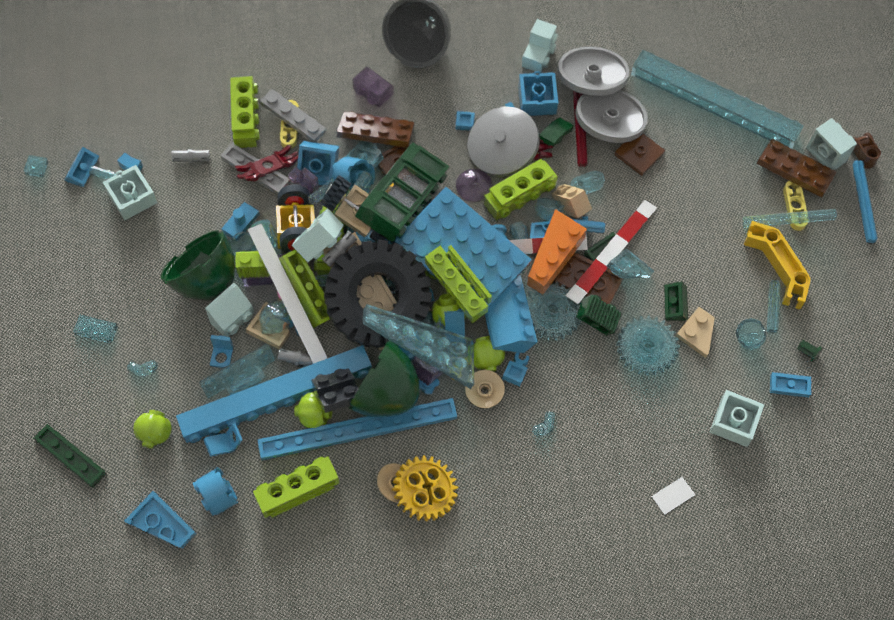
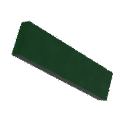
M46 424L33 438L92 489L107 474L49 424Z

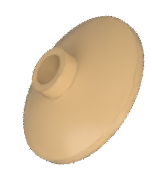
M480 370L473 373L468 378L465 386L468 400L479 408L494 407L502 400L505 391L501 377L489 370ZM483 388H486L488 390V393L483 394L481 390Z
M391 463L385 465L379 471L377 485L385 498L399 503L400 499H394L398 492L392 490L393 486L391 483L397 477L395 473L400 470L401 465ZM409 478L410 483L415 485L414 479Z

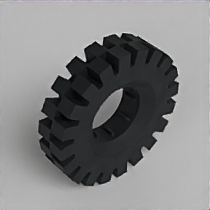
M370 240L362 242L359 246L354 245L347 249L346 253L341 254L335 261L325 284L324 301L327 306L326 311L329 318L334 322V327L346 335L345 338L352 342H358L361 346L365 347L376 346V348H383L389 340L398 344L407 339L420 327L428 314V307L431 303L432 292H430L429 288L431 283L429 276L426 277V269L422 262L418 263L415 259L417 256L410 250L407 252L403 250V246L397 243L393 245L388 244V241L378 240L377 242ZM374 275H381L386 277V280L389 279L396 287L395 292L398 294L397 303L392 305L394 309L386 314L381 312V315L369 313L368 309L364 310L358 302L360 297H357L358 285H362L361 281L368 276L373 278Z

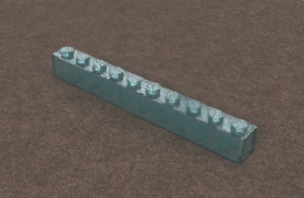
M642 50L633 64L631 75L769 141L774 139L793 148L804 125L796 120L789 119L781 113L770 110L764 105L753 102L747 97L736 94L732 90L719 86L717 83L702 78L700 75L679 67L651 52Z

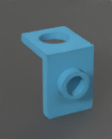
M211 335L213 352L210 366L229 369L234 349L231 338L222 335ZM220 353H224L227 356L226 361L223 363L216 361V356Z
M236 423L232 424L226 433L204 438V443L210 457L234 452L243 441ZM233 432L236 435V441L233 439Z

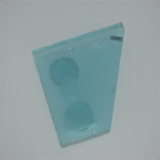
M360 141L345 156L367 160L374 168L384 159L376 144L366 141Z
M625 249L613 258L606 266L614 275L620 278L651 277L654 273L653 269L628 249Z

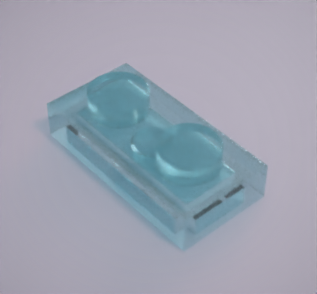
M80 314L73 333L111 343L118 326L113 322Z

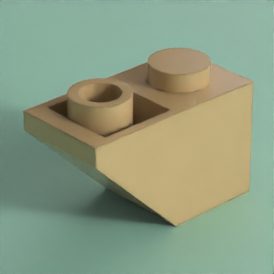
M563 184L551 193L553 198L569 216L579 218L592 210L589 199L583 189Z

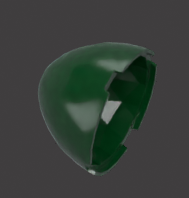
M218 230L203 234L185 246L186 251L179 257L174 255L162 270L161 280L175 292L194 300L214 301L234 282L235 260L229 240L223 231L220 233Z
M389 340L378 356V363L374 369H370L348 409L370 417H390L408 412L416 405L420 396V384L416 370L404 351L393 341Z

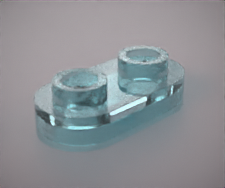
M591 171L573 178L570 186L583 189L588 194L603 187L605 176L600 171Z

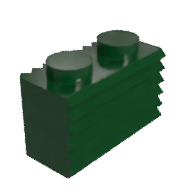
M598 295L584 297L576 318L606 336L614 334L622 312H619L616 306L602 301V298Z

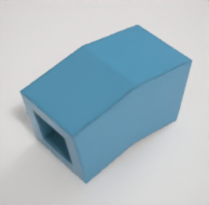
M126 153L117 160L119 166L124 170L136 165L141 171L143 167L141 160L132 158Z

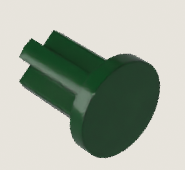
M802 340L797 350L811 357V362L818 358L823 349L820 346L816 348L805 340Z

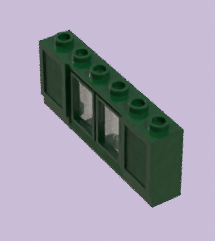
M412 142L360 205L355 217L393 243L397 237L401 238L407 230L405 226H410L415 219L413 217L414 214L416 216L420 214L423 209L422 204L427 205L432 197L430 194L434 195L440 187L438 183L442 185L448 175L445 173L450 166L420 145L418 146Z

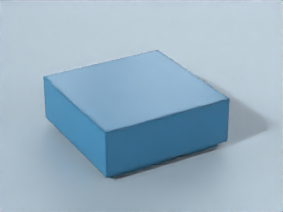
M457 111L455 130L471 131L474 125L475 113Z

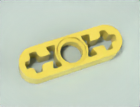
M288 100L289 102H291L299 108L298 103L296 101ZM281 120V145L283 148L290 145L291 149H293L297 145L298 131L292 127H286V123ZM287 134H290L291 136L290 142H286L288 138Z
M787 181L783 188L789 223L794 230L801 231L805 229L809 221L802 187ZM790 187H792L795 190L794 196H792L793 190L789 189ZM791 202H798L801 208H793Z

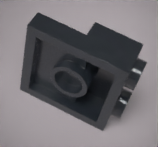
M349 368L337 369L334 373L320 374L311 379L313 392L325 413L350 406L359 389L356 385L355 377Z

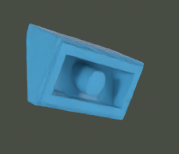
M82 147L64 180L84 187L99 156Z

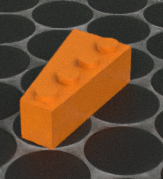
M555 209L528 275L527 285L544 295L585 240L587 228Z

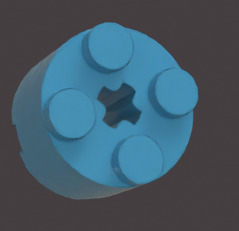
M344 157L334 163L332 167L333 182L340 175L352 183L345 194H349L354 185L369 193L370 185L374 184L375 170L367 160Z
M219 467L193 483L197 493H201L204 498L201 500L203 506L207 511H210L212 516L218 515L239 503L229 481L222 478L224 473Z

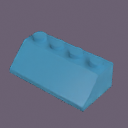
M519 275L488 308V312L485 314L491 343L495 350L525 353L537 343L522 278Z

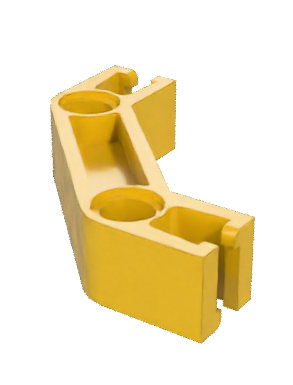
M752 221L748 228L744 245L764 252L786 286L782 304L789 306L792 298L791 293L798 294V303L795 308L800 310L806 301L810 285L809 274L778 229Z

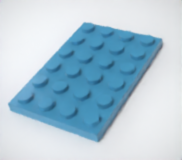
M447 187L413 220L410 226H407L401 238L397 237L394 240L395 243L403 246V250L407 252L410 250L417 256L415 259L418 263L422 262L425 269L433 277H435L425 264V256L439 246L447 253L448 246L452 245L492 295L491 303L487 304L488 308L532 262L531 258Z

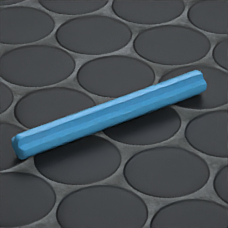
M856 160L853 163V171L867 243H875L877 234L864 163L862 160Z

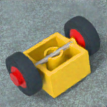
M298 184L285 186L278 193L279 206H276L278 249H282L285 254L295 250L292 246L295 239L308 229L315 219L310 191Z

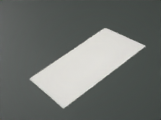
M681 477L654 494L652 498L665 515L693 497L695 493L684 478Z

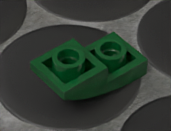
M559 117L539 134L540 139L546 145L555 146L562 142L564 135L573 131L575 125Z

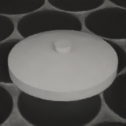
M580 47L568 51L561 57L558 75L560 80L570 89L586 95L600 96L621 90L628 81L629 67L627 62L615 52L599 47Z
M621 90L600 96L583 94L578 100L576 107V118L580 126L590 135L607 142L624 143L635 140L644 132L648 120L647 112L641 102Z
M500 107L490 110L475 122L469 133L468 152L470 158L479 170L490 176L507 177L514 175L526 168L535 158L540 142L539 131L533 119L526 112L518 108Z

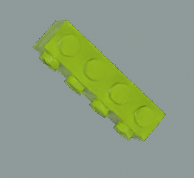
M296 249L280 257L279 260L312 327L315 328L330 320L326 311L324 291L318 284L306 260Z

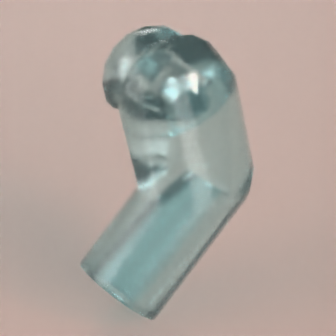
M154 360L141 365L131 361L127 366V370L145 377L154 373L158 364Z

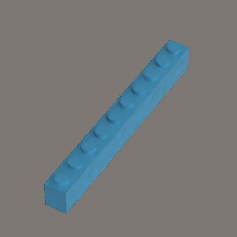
M362 345L176 415L186 443H195L204 436H213L225 428H230L234 423L238 426L246 420L253 421L257 419L259 415L274 413L280 407L294 405L305 394L313 392L311 379H314L317 375H327L334 373L337 369L349 368L355 379H362L367 376L370 369H372V365Z

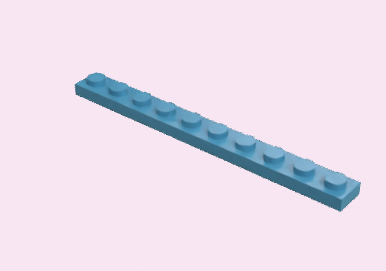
M453 398L414 406L408 412L397 416H366L317 428L257 439L260 457L263 461L457 419V413Z

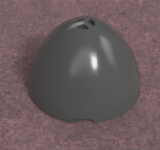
M399 0L391 6L384 16L382 36L389 53L393 54L401 64L412 68H423L436 63L446 52L451 39V23L446 11L433 0Z

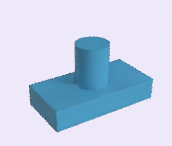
M244 202L233 211V216L221 230L224 234L238 241L260 213Z

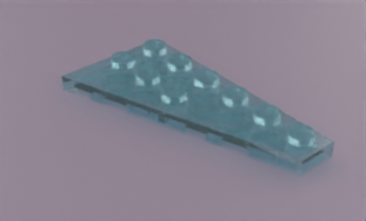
M368 304L364 307L363 324L469 389L474 386V349L472 338Z

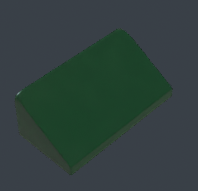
M682 281L664 285L665 320L687 321V286Z

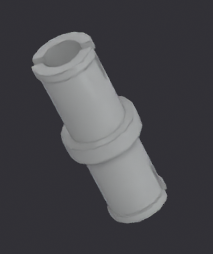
M188 149V151L172 150L171 152L172 162H209V150Z
M348 231L321 259L331 267L340 255L346 253L345 251L357 241V238Z
M282 348L279 350L278 361L294 363L295 366H309L313 364L309 354H304L302 351L294 352Z

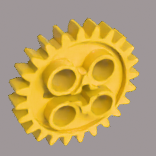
M425 455L420 460L415 456L413 462L408 459L406 465L402 464L400 470L395 473L397 477L394 478L393 483L397 485L392 490L398 493L394 496V499H400L397 506L404 505L405 507L402 512L404 513L409 510L410 518L416 514L417 521L422 516H424L425 522L430 519V516L435 521L438 516L442 518L445 512L448 513L451 510L450 506L455 504L453 499L458 494L454 493V491L458 489V486L452 484L456 481V478H450L453 471L446 472L448 465L446 464L441 467L440 459L434 463L432 456L428 461ZM427 473L432 474L435 480L430 479ZM409 478H413L417 485L410 483ZM434 492H438L441 495V499L435 497ZM415 497L421 498L423 504H419Z

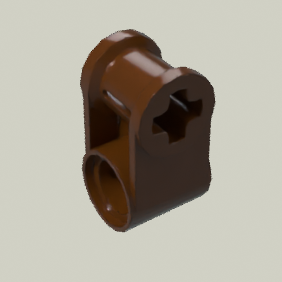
M865 133L861 137H853L857 143L853 152L858 160L863 161L864 168L871 169L875 167L881 156V150L878 148L872 135Z

